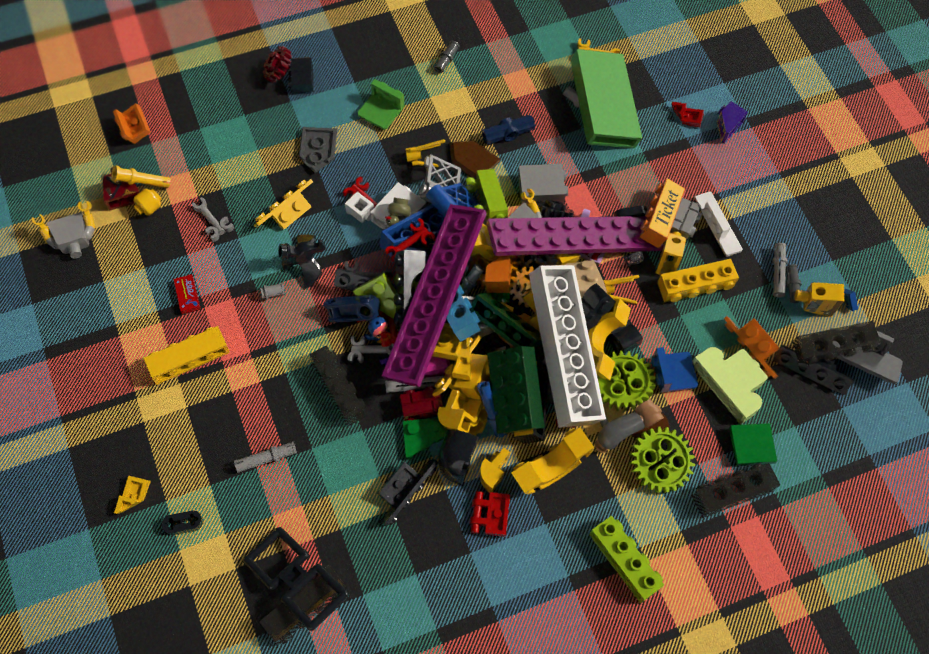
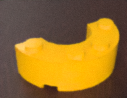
M614 299L616 302L612 309L601 317L596 326L588 330L597 376L605 380L611 379L615 361L604 353V342L613 330L626 326L631 310L621 299Z
M581 427L578 429L572 428L565 433L566 437L562 439L560 444L551 447L548 454L544 456L539 455L532 462L528 461L525 464L521 462L513 468L514 471L511 473L525 494H532L535 492L534 488L539 487L542 490L558 481L582 463L580 459L584 455L587 458L593 452L594 446Z

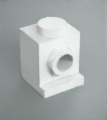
M356 192L345 203L346 213L348 215L351 214L361 223L365 220L370 221V212L374 209V204L359 192Z

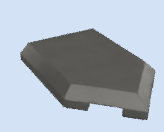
M302 127L299 158L314 173L335 159L337 128Z

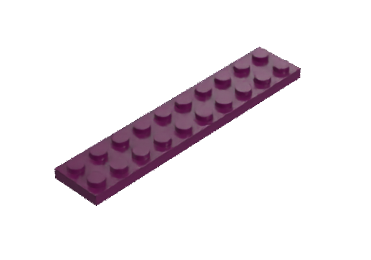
M450 204L383 371L382 377L384 379L416 387L421 386L486 217L485 209Z
M645 216L488 219L486 222L494 256L662 251L664 246L663 243L657 248L640 238L642 232L640 227L644 220L647 219Z

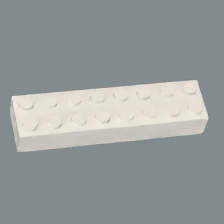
M574 265L539 266L529 274L558 426L561 428L593 425L605 420L606 417Z

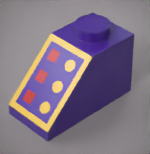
M732 101L727 106L723 105L718 112L720 116L717 124L721 142L724 144L744 123L748 111Z

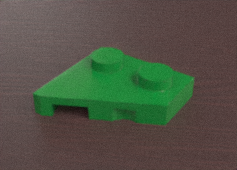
M438 418L403 421L406 460H410L415 454L425 451L432 444L444 439V428Z

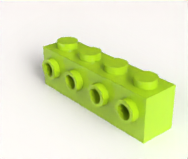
M610 516L593 528L589 535L641 604L664 586L663 578L650 567V561L646 555L638 551L634 539L625 534L621 522Z

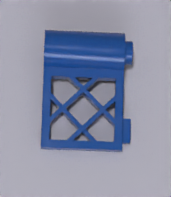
M462 183L445 187L437 184L426 194V198L444 218L450 204L466 207L481 205Z

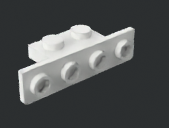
M712 192L695 196L694 199L697 204L701 205L700 210L724 255L728 257L740 253L743 249Z

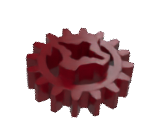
M279 46L277 50L275 49L274 52H271L264 63L263 77L271 83L276 82L277 79L280 80L290 66L292 52L284 46Z

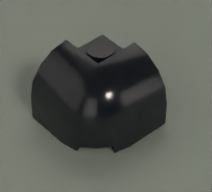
M454 429L447 431L438 457L440 472L446 479L463 486L478 442V436Z

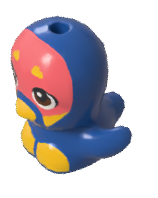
M382 317L372 319L368 326L370 334H365L364 337L380 344V333L388 332L387 320Z

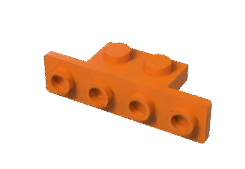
M726 316L724 319L727 323L724 325L731 333L735 331L739 336L737 341L743 347L747 346L750 349L749 355L753 360L759 361L764 366L761 369L767 377L772 376L776 379L778 375L765 360L780 349L755 318L739 329Z

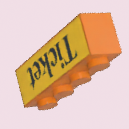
M668 178L656 186L654 190L656 195L650 201L652 206L645 214L647 219L644 220L640 227L642 230L641 239L657 248L668 239L685 191L684 187Z

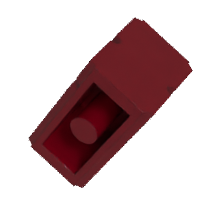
M429 386L425 387L423 391L407 390L400 394L404 421L438 416V409L443 407L441 394L435 397L432 395L436 388Z

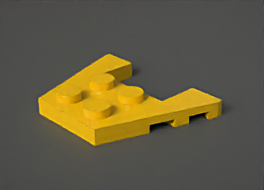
M444 323L432 356L455 360L456 364L452 371L453 378L470 381V339L468 337L460 342L450 324Z

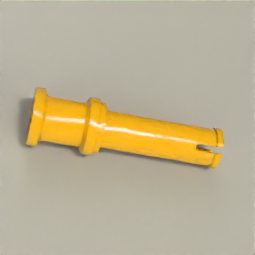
M115 165L112 170L111 177L113 182L124 181L130 185L140 183L167 189L170 186L169 183H163V181L170 182V177L137 172L134 168L123 169L118 165Z

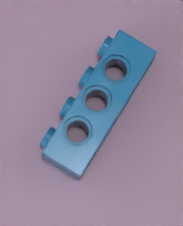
M459 284L446 319L459 341L462 342L481 331L477 324L480 320L475 311L471 313L470 308H472V305L467 297L463 299L462 294H464V291Z

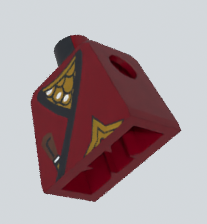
M113 167L110 168L111 174L103 177V199L109 211L135 204L133 199L140 193L136 184L130 185L124 181L113 182L111 177Z

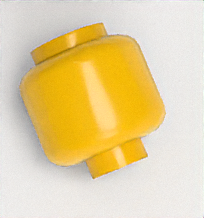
M145 188L134 197L133 201L136 205L133 207L140 215L144 213L150 216L161 207L160 201L162 199L155 190Z

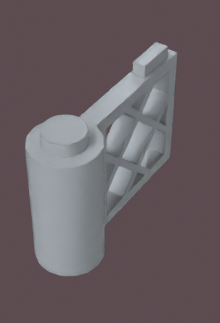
M431 154L425 157L424 166L427 167L425 184H422L419 194L421 199L431 203L426 198L427 192L437 184L445 187L447 186L446 183L451 185L460 183L461 168ZM433 163H436L440 169L436 170ZM448 170L455 172V177H452ZM443 172L447 180L443 181L439 173ZM434 175L439 183L431 181V176Z

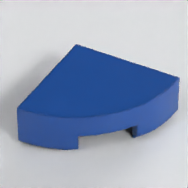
M844 289V300L848 305L846 307L851 311L857 310L858 304L855 292Z

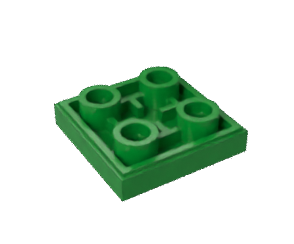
M770 423L731 425L729 427L736 466L776 464L778 462Z

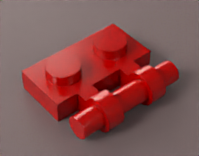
M476 491L475 498L472 499L473 515L470 517L469 523L471 525V533L479 534V527L486 526L485 535L506 537L510 495L490 492L489 500H484L483 492ZM482 508H488L487 518H481Z

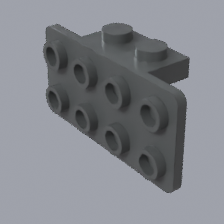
M859 322L856 323L849 335L830 328L823 348L825 353L864 370L868 374L879 377L885 382L896 385L899 381L903 361L886 353L893 344L894 338Z

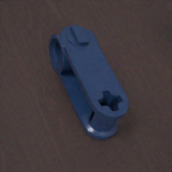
M374 295L336 297L323 302V306L327 309L329 315L328 321L332 323L372 320L379 316L378 310L381 306L379 299Z

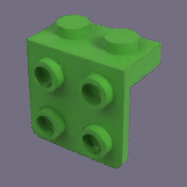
M374 79L371 83L372 95L360 108L358 116L386 130L405 107L404 94L397 89L389 87L386 83Z

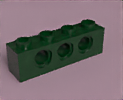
M489 293L476 295L471 304V313L475 311L479 320L514 347H534L535 354L538 353L543 345L541 334L538 330Z

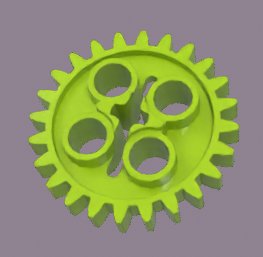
M620 351L618 356L615 352H612L611 359L615 361L612 374L615 376L611 377L610 380L597 376L603 404L609 402V408L616 405L617 411H619L620 407H624V410L627 411L628 406L635 410L636 404L639 406L643 401L649 400V396H653L656 376H652L654 369H649L650 363L644 364V357L639 360L637 359L638 354L636 353L632 357L630 351H628L627 355ZM632 368L634 371H627L625 369ZM632 385H639L640 388H634ZM614 390H620L622 393L617 394V393H614L613 391H614Z
M656 427L655 431L652 428L649 429L648 434L646 432L641 433L643 439H635L638 445H632L631 447L635 452L629 454L631 457H634V460L630 461L629 464L635 465L631 472H638L635 479L642 478L641 486L649 484L648 490H653L655 487L656 493L661 492L662 489L664 493H669V488L671 491H676V485L679 488L683 487L682 481H689L686 475L693 474L689 467L695 466L694 463L690 462V459L695 458V456L689 455L693 447H686L689 440L682 441L683 434L676 436L675 429L669 433L668 427H665L663 431L661 427ZM661 441L666 442V451L661 448ZM673 449L676 450L674 454L665 458L663 463L657 464L651 471L648 470L651 465L660 461L662 456L668 455ZM646 452H648V453L651 454V456H652L651 462H647V461H646V459H645V454H646ZM674 457L679 461L678 467L673 465ZM658 469H661L664 473L662 479L657 476Z

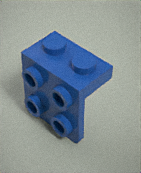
M664 347L656 348L651 356V363L655 369L656 384L659 386L660 393L697 388L698 381L689 352L665 354Z

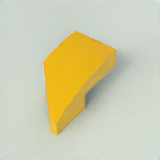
M128 476L123 495L119 496L114 513L120 514L143 502L150 481Z

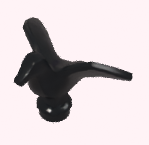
M301 234L297 235V244L295 246H291L288 243L279 244L278 256L279 259H282L284 271L293 265H300L305 288L308 289L322 274L321 268L314 259L313 254L326 250V246L321 239H318V242L315 243L316 236Z

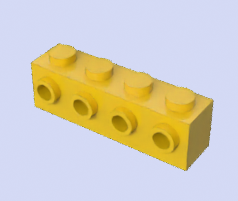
M727 259L661 274L657 284L664 302H677L685 297L694 298L699 294H712L720 289L729 290L735 286L739 276L732 260Z
M216 326L207 328L200 334L191 335L179 343L170 344L161 351H154L147 357H144V361L153 381L158 385L230 353L219 327Z

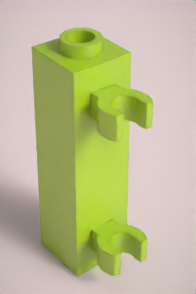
M495 169L477 170L476 179L466 178V183L470 186H465V188L470 193L478 190L482 205H476L474 208L485 209L487 220L508 218V208Z

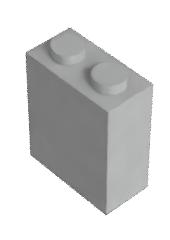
M562 164L519 166L518 182L521 204L523 202L527 203V200L521 198L522 192H525L527 197L529 196L527 189L534 191L535 194L532 200L536 202H545L546 199L560 201L564 204L565 197L568 196V186L564 184V181H566V171H563Z

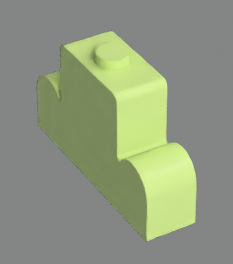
M710 347L694 358V369L737 421L743 424L761 408L762 399L754 391L760 388L768 377L760 368L759 363L753 360L744 349L723 360L722 351L716 347Z

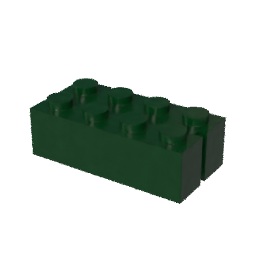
M519 346L487 353L494 412H498V415H495L497 434H510L545 428L534 347Z

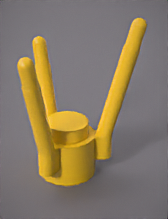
M445 140L406 148L407 162H412V166H424V162L418 161V159H421L420 151L440 146L442 143H445Z
M639 275L603 280L607 294L613 299H621L626 303L637 304L635 300L614 296L611 293H615L616 284L633 282L634 279L639 278Z

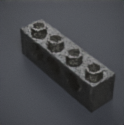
M874 321L801 335L792 341L798 363H806V365L814 364L820 359L830 361L836 359L839 355L849 357L855 355L858 351L868 353L874 351L875 347L881 343ZM852 337L857 338L859 343H855ZM833 341H837L840 347H836ZM814 345H818L821 351L815 350Z
M758 463L750 467L751 470L744 472L740 470L733 473L731 478L721 477L714 481L715 484L710 486L707 484L698 486L692 498L702 519L775 491L780 486V483L770 463L765 465ZM749 478L754 479L757 486L751 484ZM731 485L736 486L739 492H734ZM713 492L718 493L721 499H716L713 496Z

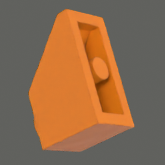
M511 255L499 256L486 266V274H482V285H486L487 293H510Z

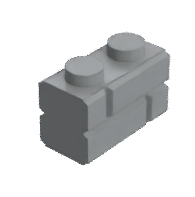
M682 198L670 233L675 231L681 233L682 237L686 238V242L688 237H693L696 227L693 225L695 222L699 223L702 213L699 212L701 205Z

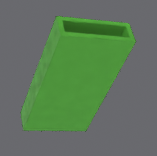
M576 49L570 61L587 144L635 148L641 141L642 134L624 55Z

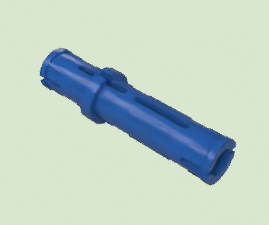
M488 381L480 382L477 385V389L488 415V423L491 424L495 437H504L506 434H497L495 415H498V412H494L490 383Z

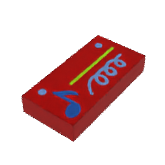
M193 275L175 278L174 284L181 313L186 314L201 310Z

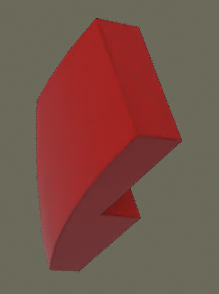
M671 103L674 112L682 124L700 128L704 110L687 108V103Z

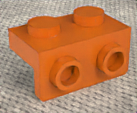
M135 103L123 113L117 109L113 111L115 122L120 128V135L126 141L129 140L136 144L151 133L142 109L138 104Z

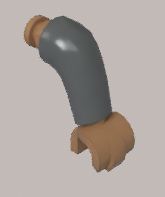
M651 399L643 402L635 408V412L621 416L604 425L598 433L595 448L601 453H605L608 449H614L628 436L644 429V427H651L664 418L661 414L662 410Z

